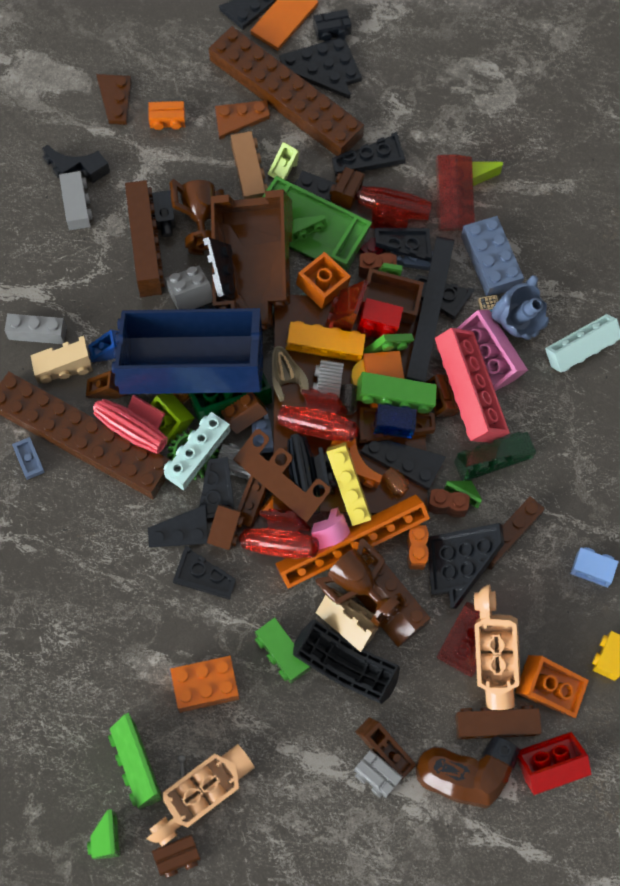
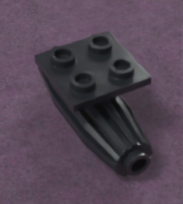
M301 433L291 435V438L287 441V452L292 456V461L288 465L290 480L306 493L316 479H321L330 487V494H335L334 488L337 487L336 479L332 471H330L332 467L323 447L318 448L319 454L314 457L307 437L302 436ZM319 484L314 487L313 494L316 497H320V489L325 490L323 485ZM320 506L317 508L313 515H317L318 513H320Z

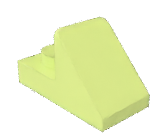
M283 142L268 175L273 178L278 176L284 180L287 179L292 167H297L299 150Z

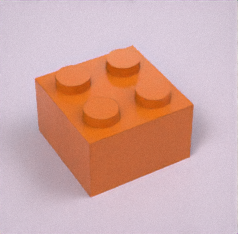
M323 252L298 273L296 285L322 309L348 288L351 276L327 253Z

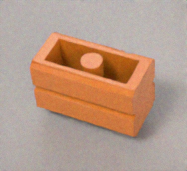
M184 101L148 102L150 128L161 130L163 128L180 129L185 127Z

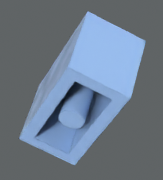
M580 548L576 554L570 574L608 588L613 581L619 561L614 560L612 556L607 554H597L591 548Z

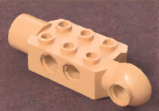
M489 584L484 586L479 592L474 593L475 611H480V618L475 623L477 684L485 689L486 707L488 709L506 710L515 707L514 688L520 684L518 619L511 615H492V611H496V592L491 591Z
M237 744L222 756L213 754L163 791V802L173 818L168 821L164 817L149 829L152 834L146 839L154 843H160L161 846L165 845L177 835L175 831L182 825L188 828L238 790V780L255 768L244 750Z

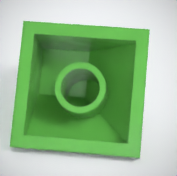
M112 809L106 811L90 836L91 842H87L88 855H92V859L120 856L117 813Z

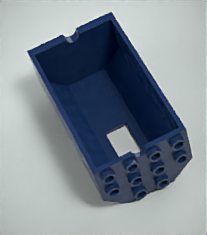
M260 308L122 310L121 318H118L117 321L119 333H116L117 347H114L115 362H112V373L116 374L115 386H118L120 394L241 393L262 391L263 332Z

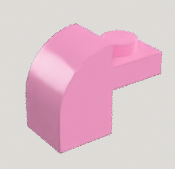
M337 507L330 510L329 519L313 524L311 534L318 550L340 543L349 535L350 530L344 514H341Z

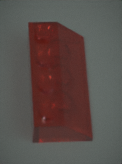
M457 154L438 155L436 157L439 231L462 230L464 225L475 222L472 157Z

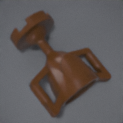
M172 179L170 181L172 208L189 215L198 225V231L186 236L185 248H188V253L204 255V251L209 249L208 245H204L203 239L211 238V231L205 230V221L211 219V196L224 195V190L220 189L215 192L214 184L207 180H192L181 185L175 179ZM178 192H180L182 204L179 203Z
M363 538L360 539L358 550L352 549L348 551L332 566L327 577L316 579V584L337 605L357 595H368L377 604L376 613L372 617L371 622L378 629L381 627V622L386 625L399 613L397 606L400 603L404 606L407 602V599L401 593H397L391 598H382L374 590V580L385 564V560ZM363 549L377 562L372 572L362 557ZM335 582L349 593L339 597L326 584Z

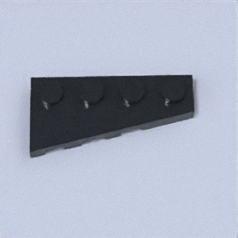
M389 440L365 443L360 452L426 490H429L446 458L443 455Z

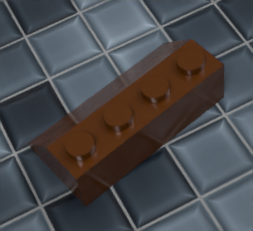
M376 561L368 565L371 572L377 565ZM385 563L374 580V590L382 598H391L395 594L401 593L407 599L404 606L401 603L397 606L399 613L386 625L381 623V628L394 644L400 647L428 625L431 618ZM368 595L356 596L368 611L373 614L376 613L377 604Z

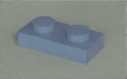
M30 437L12 444L27 480L45 473Z

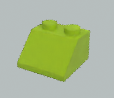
M173 393L156 395L151 402V405L165 413L159 430L168 437L166 447L171 443V440L176 439L177 434L181 435L183 430L186 431L195 417Z

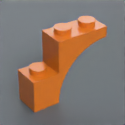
M339 421L330 447L346 442L359 481L368 488H377L383 475L369 468L360 457L356 445L358 427Z

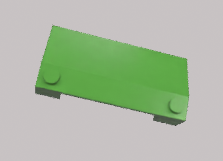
M276 176L266 191L284 189L292 200V219L324 215L327 226L322 231L311 233L303 240L292 242L289 248L314 260L325 252L347 272L372 222Z

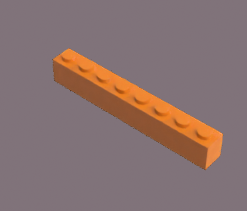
M415 494L371 516L370 521L350 526L349 535L340 543L320 550L314 544L275 564L285 585L289 589L332 568L348 551L352 549L358 550L360 539H365L374 547L429 520L430 517L423 501Z

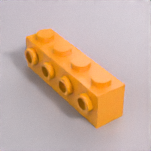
M290 321L285 349L359 362L363 356L366 334H361L359 331H343L337 327L326 328L319 324L308 325L302 321Z

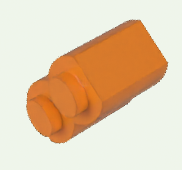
M417 525L409 530L407 537L409 548L407 564L409 569L424 570L429 556L426 545L429 533L426 525Z

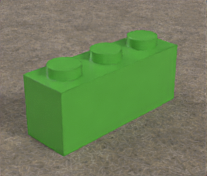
M273 618L255 631L257 637L254 639L261 649H266L268 660L272 665L276 664L279 667L278 673L284 681L288 680L292 684L310 671L311 667L293 656L294 643L276 618Z

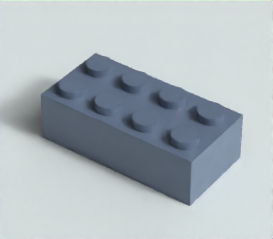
M498 216L463 226L461 238L486 297L505 293L514 285L523 283L524 276Z

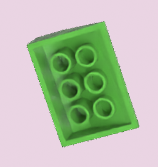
M126 713L110 728L111 735H108L111 746H116L118 754L115 757L119 767L123 766L125 774H122L126 787L130 785L132 793L129 794L132 805H137L138 809L141 810L162 801L163 798L137 726L130 714Z

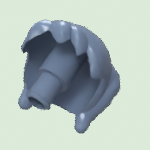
M536 275L531 276L526 283L514 285L495 304L491 313L493 320L500 323L510 335L525 340L537 337L540 330L546 328L549 323V318L545 317L547 304L540 297Z

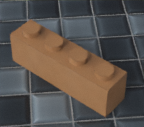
M251 131L230 135L243 199L261 198L268 187L267 183L263 184L265 174L264 169L259 166L261 164L260 153H256L258 148L257 139L253 138Z

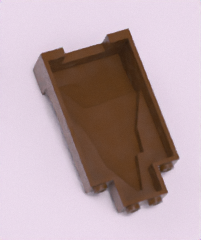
M284 189L265 191V197L233 200L230 195L211 196V238L231 245L235 286L234 300L218 298L212 277L213 306L216 309L260 308L262 331H266L267 328H273L272 305L276 308L285 307V304H291L289 242H292V200Z

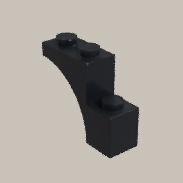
M49 145L42 148L44 161L48 166L51 164L53 172L58 178L59 174L81 171L84 178H89L94 183L110 173L109 164L99 151L86 156L72 157L58 153Z

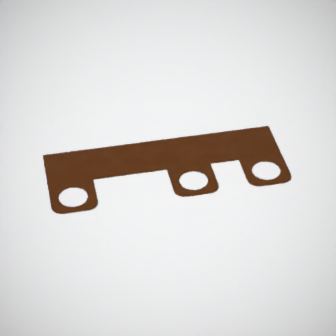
M256 429L233 460L303 520L308 522L330 493V487L321 479H316L305 493L283 474L292 461L291 454L283 448H278L269 461L260 455L269 442V437L260 429ZM260 434L263 436L264 442L261 446L256 447L253 444V438ZM280 453L285 454L287 457L286 463L282 466L277 465L275 461L276 456ZM319 484L323 485L325 488L323 496L316 497L313 494L314 487Z

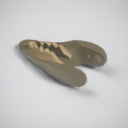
M276 346L272 353V382L279 401L282 402L285 398L281 386L290 382L299 384L301 394L307 396L309 383L305 373L295 363L286 349L282 346Z

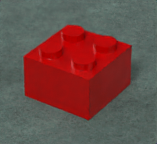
M366 298L360 313L357 331L361 334H366V338L373 337L377 339L383 334H396L399 329L403 307Z

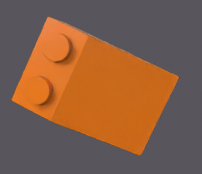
M528 655L520 677V684L517 686L515 693L532 702L576 718L589 680L543 656Z

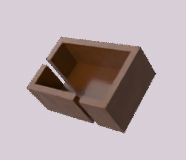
M370 268L366 276L358 311H362L366 298L403 307L400 322L413 325L418 313L424 282Z

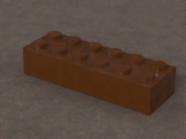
M147 180L125 183L140 297L162 295V288L165 287L152 187H148Z

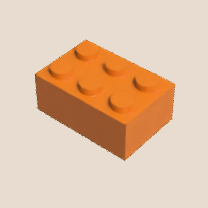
M231 656L170 669L179 713L239 700Z

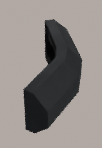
M311 620L301 630L294 643L293 656L343 687L380 704L390 698L397 685L400 672L399 665L368 651L362 650L360 652L350 642L317 620Z

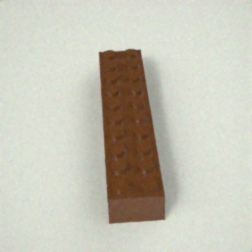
M233 26L209 47L211 62L260 99L267 100L268 105L334 155L338 156L348 152L363 137V123Z
M9 371L1 381V416L154 500L167 479L165 478L164 467L170 459L136 446L110 430L99 420Z

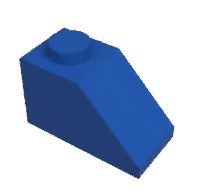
M111 329L88 345L91 362L95 363L114 359V347H117L116 333H119V331Z

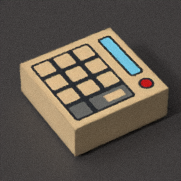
M497 295L478 299L480 310H490L491 313L492 308L498 302Z

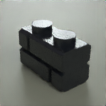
M347 9L313 15V26L317 41H328L331 38L351 35L352 26Z

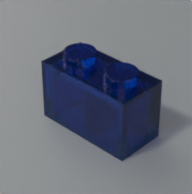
M378 404L375 411L373 433L411 439L416 428L417 409H411L407 406L397 407L390 404Z

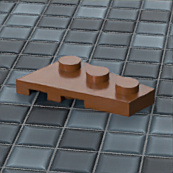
M267 100L215 106L220 140L230 133L240 132V129L244 127H251L270 119Z

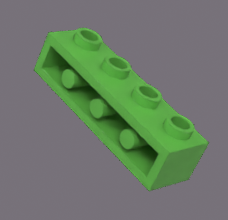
M362 372L357 380L356 400L362 401L365 404L375 403L381 404L383 407L393 406L399 407L401 410L411 409L417 410L419 413H430L436 406L437 385Z

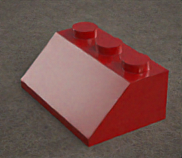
M572 732L520 749L517 759L525 782L533 795L592 775L588 754Z

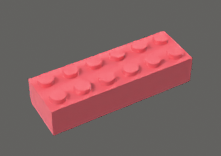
M450 328L435 337L436 347L443 361L442 365L448 375V382L452 387L454 399L458 404L460 416L464 421L466 434L470 441L493 443L510 434L474 332Z

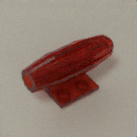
M362 186L356 193L358 204L373 210L371 228H407L409 219L429 220L433 203L416 195L385 187Z
M302 389L301 393L306 399V407L283 405L278 412V424L301 434L326 440L351 442L354 438H357L359 433V427H357L356 422L337 415H347V410L339 397L333 393L323 394L316 389Z
M268 509V511L260 510L259 514L267 520L268 528L245 529L239 536V543L242 548L267 556L290 559L314 558L319 551V540L317 538L298 532L299 530L311 531V527L292 511L280 513L275 509Z

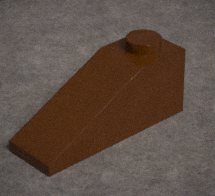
M368 717L355 731L375 754L403 777L402 780L416 766V763L378 721Z

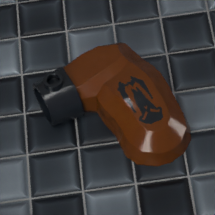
M493 736L482 753L483 758L478 761L469 756L458 755L444 747L434 746L425 750L418 758L415 768L417 780L423 788L436 792L452 801L489 808L498 799L508 783L511 771L515 768L520 749L505 739Z

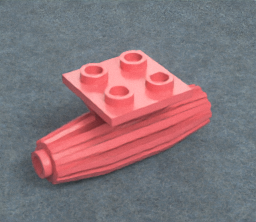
M135 394L132 395L128 408L106 399L98 400L94 404V415L118 435L136 446L159 454L165 448L168 437L159 430L165 413Z

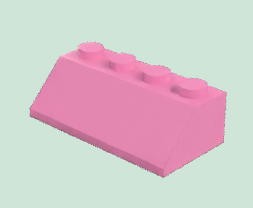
M477 310L456 328L474 332L495 391L514 382L528 371L498 322L493 320L490 310Z

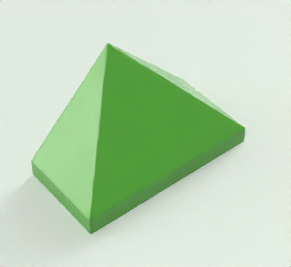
M447 481L444 490L450 493L462 492L469 495V504L477 509L479 508L482 499L472 481Z

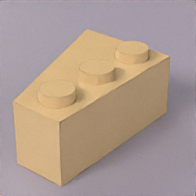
M79 337V341L69 344V342L62 343L63 347L56 350L49 348L30 355L37 383H49L54 379H67L72 375H85L93 371L85 337Z
M332 588L339 597L343 596L342 593ZM325 595L316 611L324 621L360 652L372 640L378 630L371 622L374 614L351 599L337 605Z

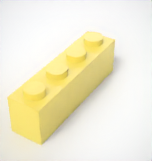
M343 442L328 447L326 452L352 526L370 521L371 512L347 443Z

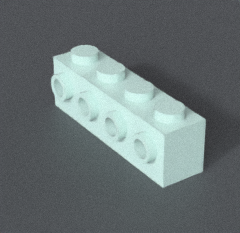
M606 314L546 347L545 350L551 367L559 372L567 371L573 365L581 363L589 356L599 353L605 347L615 344L616 341L620 340V327L617 318Z
M210 412L208 416L205 415L201 419L198 429L190 433L187 443L178 448L176 457L172 461L169 460L164 467L165 478L182 490L187 488L231 431L230 424L213 412Z

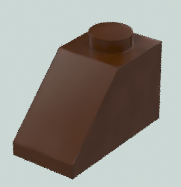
M111 370L87 379V398L117 399L127 394H120L118 386H115L116 374H113Z

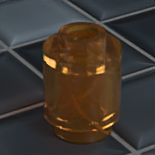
M391 467L383 474V483L395 496L398 494L402 496L409 490V481L398 469L395 470Z

